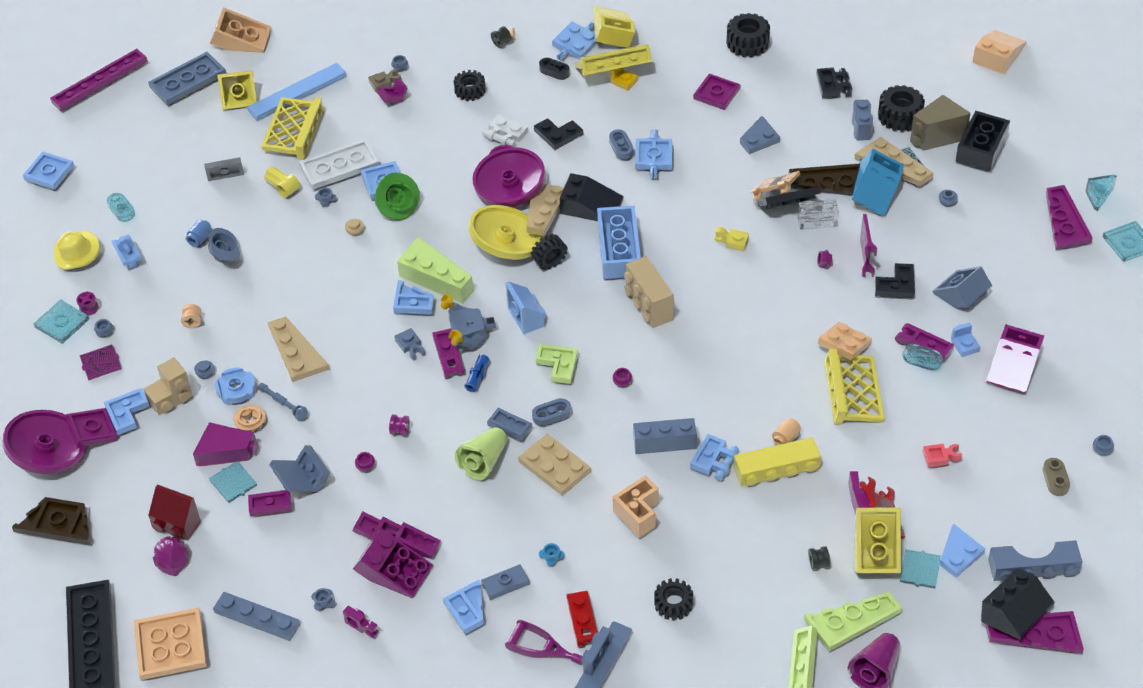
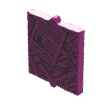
M113 345L79 355L83 364L82 370L85 371L88 381L121 370L118 360L119 355L115 353Z

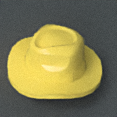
M86 231L64 233L54 248L56 265L63 270H69L90 264L100 252L99 239L93 233Z

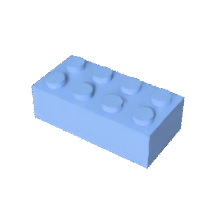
M635 205L597 208L603 279L625 278L626 264L641 258Z

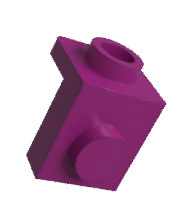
M396 78L393 87H379L377 94L385 103L403 102L408 87L400 78Z

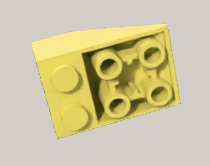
M594 6L596 42L629 48L635 34L634 21L623 11Z

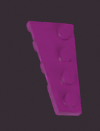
M1065 185L1047 188L1046 198L1055 249L1092 243L1093 237Z
M1073 611L1046 613L1021 639H1017L985 624L989 642L1081 654L1084 650Z

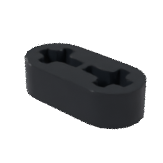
M548 57L542 58L539 61V70L542 74L559 80H565L570 76V68L566 63Z

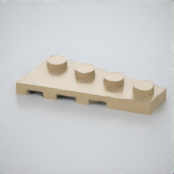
M882 137L855 153V159L861 161L873 148L904 164L901 179L917 186H922L933 178L932 171Z
M544 184L540 192L530 200L527 233L545 236L560 209L559 198L564 189L563 187Z
M287 317L268 322V327L292 382L330 370L329 364Z

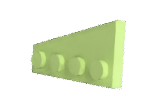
M887 592L864 598L862 602L843 604V607L824 609L821 613L814 615L812 613L805 614L804 620L809 626L813 625L817 629V637L830 652L902 612V607L891 593Z

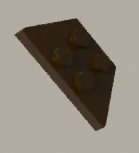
M45 497L35 508L26 513L27 517L21 523H15L12 526L15 533L90 545L87 510L85 504L80 502Z

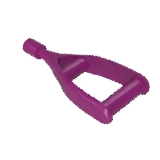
M524 620L516 622L517 625L509 641L505 643V647L508 650L528 657H564L580 665L583 664L581 662L582 655L568 652L548 632ZM524 629L547 640L543 650H533L516 645Z

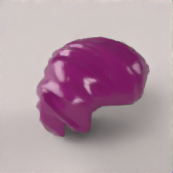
M167 536L157 542L152 558L154 565L161 572L171 576H178L179 572L188 562L189 553L183 541Z

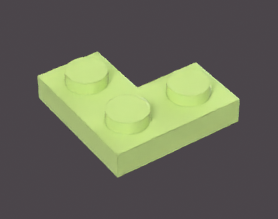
M539 344L535 361L536 364L553 366L551 382L571 384L578 349Z

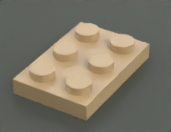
M548 433L518 457L519 463L561 496L565 495L591 473V467Z

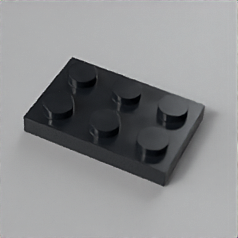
M820 186L757 200L758 207L764 206L765 209L780 206L781 202L782 206L798 203L797 199H800V202L816 199L815 195L821 194Z

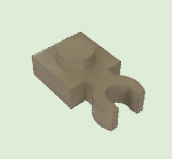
M397 69L391 70L388 74L383 71L368 77L369 83L375 92L378 91L379 87H392L391 83H394L396 78L401 79Z

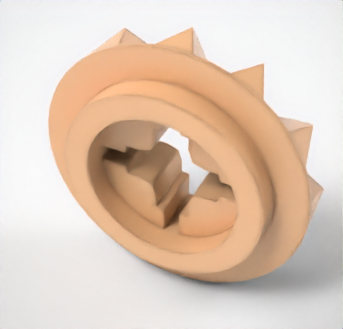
M247 405L236 411L233 421L237 429L254 432L257 428L261 429L262 424L265 423L266 415L261 407ZM253 416V420H250V422L247 423V420H249L250 417Z

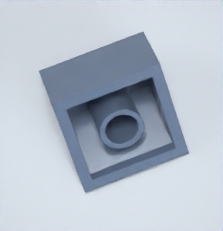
M982 266L956 270L932 292L955 309L963 307L968 309L975 304V300L987 294V290L992 287V284Z

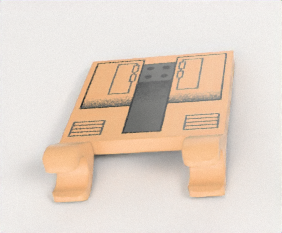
M800 171L766 179L759 187L750 189V192L754 194L753 201L762 199L763 192L781 188V194L788 193L790 185L800 175Z

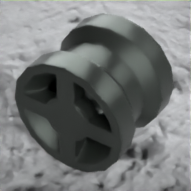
M505 26L490 34L493 43L497 47H501L504 43L512 40L511 33Z
M827 546L817 550L814 548L808 549L812 570L817 569L819 566L824 568L830 567V556Z

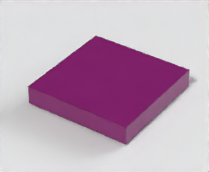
M709 73L693 94V99L725 110L740 90L741 84Z
M106 408L66 414V421L77 448L117 441L118 436Z

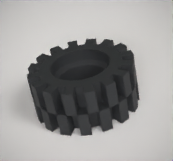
M464 70L462 74L458 73L454 77V92L457 98L460 97V100L465 98V101H469V99L475 101L474 98L478 100L480 96H484L486 86L484 75H481V72L477 73V70L465 72Z
M547 234L544 239L540 238L539 243H535L536 247H532L531 257L541 269L550 270L552 266L554 268L557 267V263L561 264V259L566 258L564 255H567L568 247L558 235L550 234L549 236Z
M669 578L668 583L663 580L661 585H657L654 592L656 612L659 611L661 617L665 614L664 619L667 620L669 616L672 617V621H676V617H679V620L683 619V614L687 617L693 607V590H691V586L689 584L686 586V581L684 580L679 583L678 578L675 579V582H672V578ZM670 595H678L682 598V601L677 604H671L665 599Z

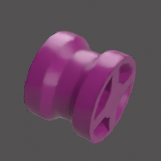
M86 291L77 296L76 302L82 315L90 316L98 311V303L94 293Z
M392 414L389 422V433L392 435L400 433L402 436H407L410 424L409 416L398 417L396 414Z

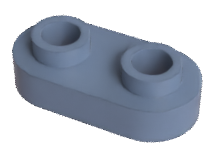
M619 129L610 132L609 143L615 155L620 159L632 157L633 145L627 133Z
M559 398L538 405L532 410V420L535 424L544 426L565 419L571 414V404L568 400Z

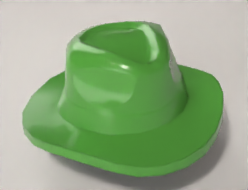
M397 172L384 176L380 180L375 192V205L384 216L396 220L405 219L412 215L420 199V191L415 181L408 175Z

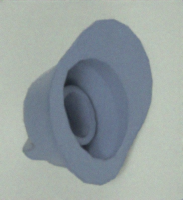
M215 228L209 233L208 250L213 257L219 261H235L239 258L238 243L233 233L223 228Z

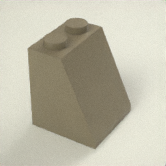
M941 95L913 115L910 142L923 151L960 142L969 124L970 112L945 95Z

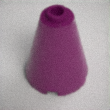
M883 633L849 661L847 669L848 671L850 669L852 674L850 678L858 687L888 688L900 649L898 638L893 634Z

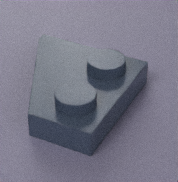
M763 116L740 138V144L748 154L780 142V136Z

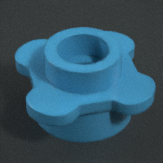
M549 543L544 546L543 550H540L539 557L544 558L547 561V565L553 566L557 560L564 558V552L560 551L558 545Z

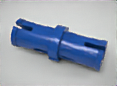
M480 354L474 367H471L469 371L470 376L464 385L467 391L475 392L477 390V386L480 380L484 378V371L490 362L488 356Z

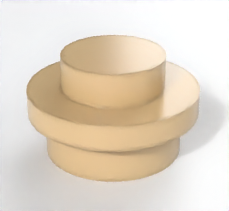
M351 219L345 224V230L351 236L360 235L364 228L363 222L359 219Z

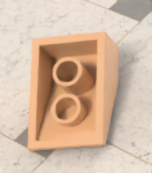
M223 7L210 44L224 50L263 53L271 26Z
M994 30L983 36L977 43L972 63L1005 75L1025 47L1027 41Z

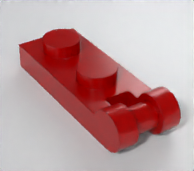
M588 590L566 594L577 647H583L584 644L591 643L594 634L598 633Z

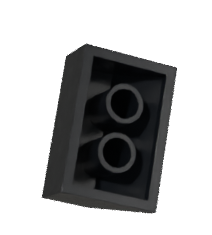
M1017 568L982 601L981 622L1017 639H1021L1054 606L1055 602L1037 576Z

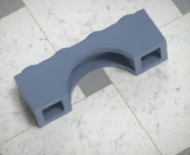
M1076 540L1055 542L1051 553L1042 558L1023 556L1013 546L991 547L988 558L993 581H1004L1017 568L1037 577L1073 576L1080 573L1083 562Z

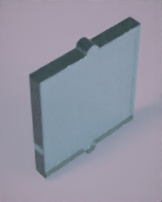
M238 461L227 468H222L220 472L209 478V481L228 503L240 496H244L246 492L257 486L254 479Z
M905 549L900 582L912 584L916 587L923 586L935 589L941 555L925 553L923 550L919 552Z

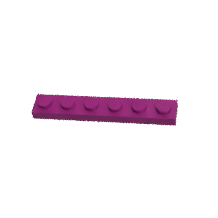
M136 48L50 97L51 103L60 111H63L148 62L147 57Z

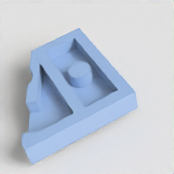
M398 280L393 306L394 313L432 315L434 295L423 292L415 286L410 288L404 285L403 281Z
M953 524L940 560V566L957 578L985 554V548Z
M480 580L443 598L444 605L464 634L484 625Z

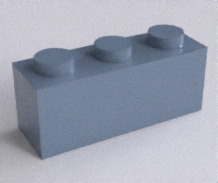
M694 418L633 423L635 454L696 449L697 432Z

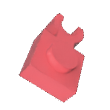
M944 444L923 446V454L928 468L948 465L949 460L957 462L962 459V453H954L959 451V444H952L949 448H945Z

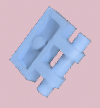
M707 434L692 459L690 468L708 476L714 470L717 472L714 476L715 479L722 481L723 477L728 475L729 467L734 463V455H737L739 448L732 446L731 449L725 448V440ZM720 456L725 458L723 463L718 462Z

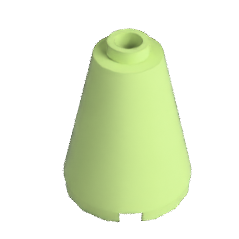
M494 427L460 445L455 452L457 466L460 469L463 467L467 471L465 475L474 480L485 479L491 473L507 442L505 432Z

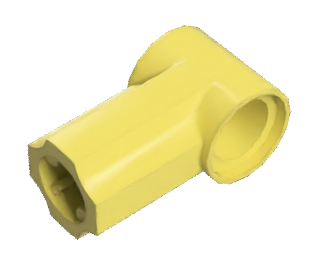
M272 167L266 170L264 175L265 181L273 185L284 198H287L301 187L299 180L292 174L287 176L277 168Z

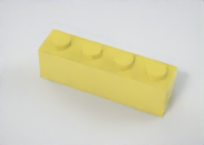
M811 437L734 455L733 468L740 486H751L764 481H773L777 478L794 476L799 473L820 469L821 455L814 438Z

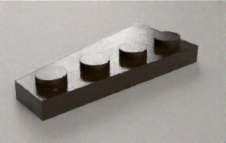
M861 163L789 169L788 174L800 171V175L790 186L793 189L801 190L820 186L821 192L852 196Z

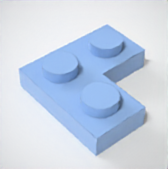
M142 388L104 402L117 435L137 428L131 413L149 407Z

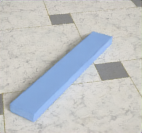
M335 63L248 106V112L258 121L276 111L281 97L300 100L346 77V72L338 63Z

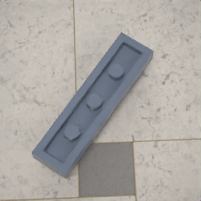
M227 592L222 593L213 607L214 613L288 641H291L300 626V620Z

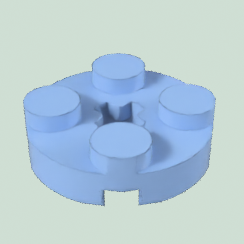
M236 367L221 373L219 380L216 379L215 389L223 403L230 405L252 399L256 383L251 372L248 373L243 368ZM237 383V385H239L238 387L233 388V384Z

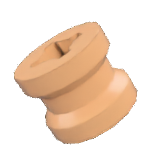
M195 304L185 305L182 308V325L187 328L198 327L201 323V308Z

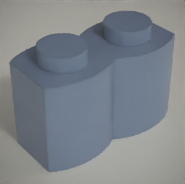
M868 99L855 100L853 103V134L857 141L871 139L873 116L871 114V103Z

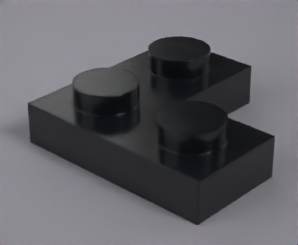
M549 118L533 126L534 131L554 150L584 135L583 129L573 120L559 128Z
M895 263L894 277H875V296L914 298V264Z

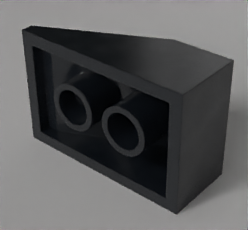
M570 173L559 198L560 214L598 221L597 208L620 207L624 196L588 176Z

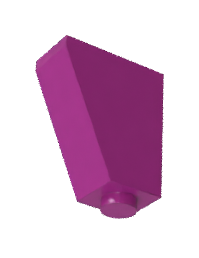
M209 422L193 452L196 466L249 461L252 454L257 451L258 442L254 432Z

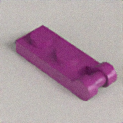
M909 323L904 324L901 329L902 332L895 336L897 343L901 345L906 344L942 362H945L954 348V344Z
M451 328L432 332L444 378L451 377L453 374H464L457 346L452 345V339L448 337L452 331ZM455 363V366L448 367V365Z

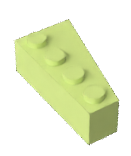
M419 237L415 239L397 261L400 277L441 295L448 294L453 300L462 304L473 292L472 276Z

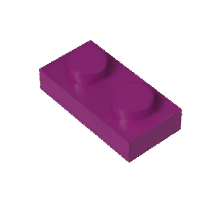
M281 490L248 495L249 515L258 516L292 511L290 492Z

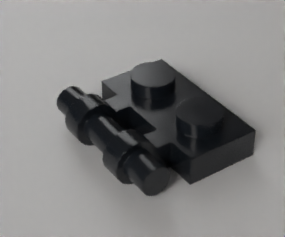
M834 67L816 70L822 98L839 97L840 91L845 93L846 97L852 95V84L849 82V73L846 72L845 68L839 69V72H835Z

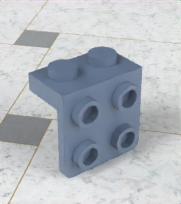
M305 445L296 460H272L269 464L284 489L289 492H319L331 474L311 445Z

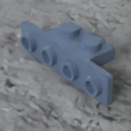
M613 621L609 628L603 626L599 633L594 634L591 642L592 646L582 656L583 674L575 688L602 687L632 633L631 628Z

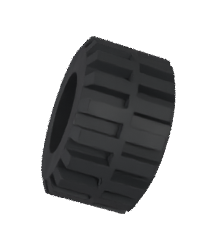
M742 13L729 20L726 44L732 53L742 57L759 56L760 53H764L768 49L770 24H768L767 19H764L763 16H758L755 13Z
M895 85V87H889L888 90H884L880 95L878 119L882 125H886V128H891L893 131H910L912 129L913 115L924 108V96L919 93L920 91L914 90L911 86Z

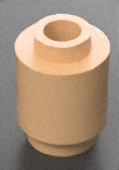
M793 418L784 420L772 433L774 444L781 445L793 442L800 434V424Z

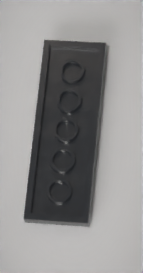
M107 579L67 586L69 688H116L111 583Z

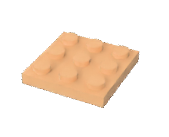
M199 607L134 620L140 680L207 667Z

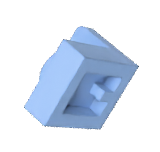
M971 323L958 325L952 330L951 342L961 357L980 351V345L971 333Z

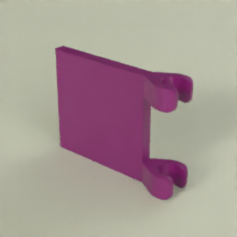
M863 214L860 235L864 261L862 277H865L866 272H870L872 277H874L875 268L869 263L870 252L877 256V247L871 240L867 214Z

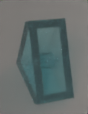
M1116 175L1088 178L1085 192L1094 210L1098 211L1113 191L1117 178Z

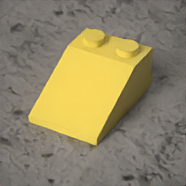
M900 507L856 508L854 570L857 573H901Z

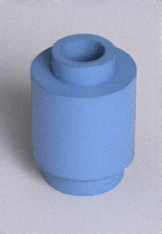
M197 220L187 232L186 241L193 247L201 245L212 231L210 223L206 220Z

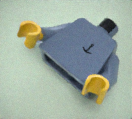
M444 294L440 299L442 301L441 308L444 310L449 308V321L452 331L448 337L452 339V345L457 346L458 350L464 348L474 349L480 343L485 342V330L496 328L494 317L482 319L480 309L461 306L453 302V298L448 294Z

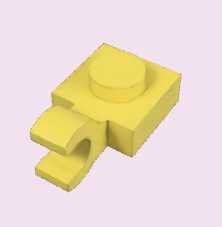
M717 227L714 240L725 242L728 248L744 251L749 233L731 229L729 233L725 228Z

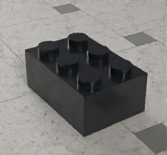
M975 110L958 144L955 161L991 172L1008 136L1010 120Z

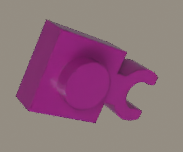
M348 605L343 610L345 623L361 633L365 632L373 639L379 633L376 629L378 625L373 621H368L360 609H354Z

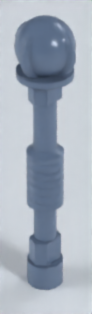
M259 384L258 389L260 391L266 392L275 401L290 408L297 420H303L307 417L308 411L306 407L294 406L287 401V398L269 389L266 384Z

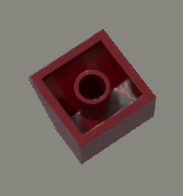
M158 484L156 485L148 514L152 528L158 532L169 533L174 538H182L188 541L201 522L194 497Z

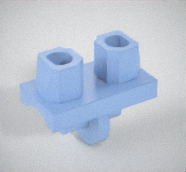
M130 235L121 236L119 240H112V245L122 264L127 266L128 269L137 267L139 265L138 261L141 260V255Z

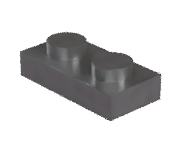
M240 157L204 164L208 181L244 175Z

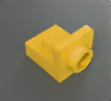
M623 68L610 70L611 83L627 91L638 81L637 75Z

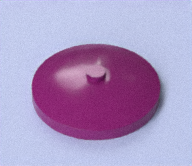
M511 147L497 150L482 159L474 170L472 180L475 192L482 201L489 205L512 207L529 201L540 192L545 183L546 171L543 161L536 153L524 148Z
M32 410L21 413L7 424L3 433L2 443L6 456L18 467L32 473L57 474L75 467L83 459L86 452V446L77 448L66 421V415L53 410Z

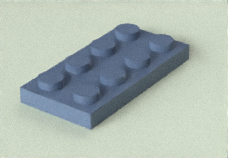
M205 52L149 81L148 84L169 105L217 80V75L226 74V69L208 52Z

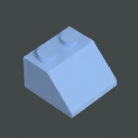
M506 282L507 308L523 335L544 327L546 313L543 307H539L535 294H531L527 287Z

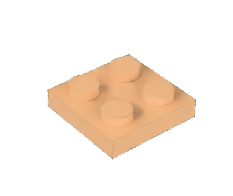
M840 322L818 339L819 345L827 349H837V354L850 361L868 348L872 342L871 337Z

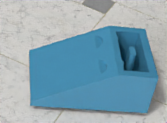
M872 148L861 160L851 200L884 216L902 177L904 164Z

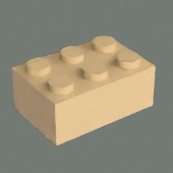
M647 256L627 263L626 272L624 273L626 280L624 289L627 296H631L636 309H640L645 322H649L651 327L655 328L672 321L674 294Z

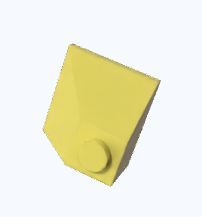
M253 70L217 75L222 110L248 107L257 102Z

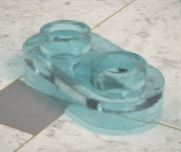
M113 193L108 196V207L119 221L127 222L134 218V208L123 194Z
M916 344L907 345L902 353L903 359L908 364L930 371L938 370L943 362V357L938 351Z

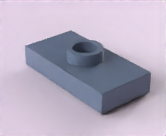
M497 408L487 421L488 426L502 429L505 434L521 442L532 429V423L500 408Z
M521 564L484 578L481 580V583L489 599L492 600L529 585V579Z

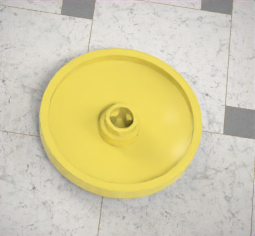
M489 205L479 208L472 214L468 225L469 235L478 247L491 255L504 259L519 260L531 257L532 247H536L535 243H539L540 238H543L541 235L527 233L528 214L503 205Z

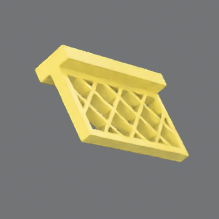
M649 44L581 57L580 62H575L574 64L575 68L582 69L583 75H589L652 62Z
M281 97L262 143V150L296 154L297 159L304 160L323 113L322 98L314 97L313 101ZM284 104L292 105V107H289L287 109H285L283 106ZM304 106H305V107H309V109H307V110H305V111H303V112H302L301 109H300V108H302V107H304ZM296 110L298 114L291 117L289 113ZM286 115L287 119L280 122L278 118ZM300 118L304 119L303 122H300L298 124L295 121ZM289 123H292L294 125L287 129L284 127V125ZM281 128L283 130L276 134L273 132L275 129ZM295 130H298L300 132L299 134H296L294 136L290 134ZM284 135H287L289 137L288 139H285L283 141L279 139ZM273 140H276V141L278 142L277 144H274V145H269V144H268L269 142H271V141H273ZM291 142L295 144L294 148L285 146Z
M829 349L824 363L834 424H842L844 420L884 422L885 417L874 356L858 355L850 361L837 354V349ZM840 361H847L851 366L846 368ZM868 362L869 368L866 370L859 363ZM855 367L862 374L856 376L851 370ZM847 375L854 381L849 384L843 377ZM864 376L872 380L870 385L862 380ZM858 383L864 390L860 392L853 386ZM848 390L856 395L853 400L845 394ZM870 392L875 396V399L871 401L864 394ZM861 399L867 406L862 408L856 401ZM852 406L859 413L850 414L848 408ZM871 407L878 412V415H872L867 410Z

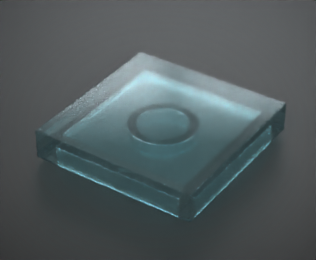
M1137 221L1103 232L1102 237L1123 262L1143 255V228Z
M60 299L33 324L36 329L63 344L89 321V317Z

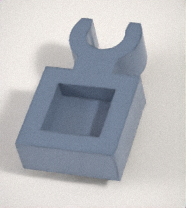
M412 328L394 336L395 342L404 353L410 352L412 360H416L415 353H421L422 356H425L421 340Z

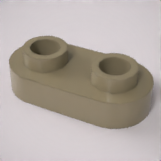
M1058 458L1047 459L1043 465V474L1048 490L1055 496H1064L1068 493L1070 487L1065 465Z

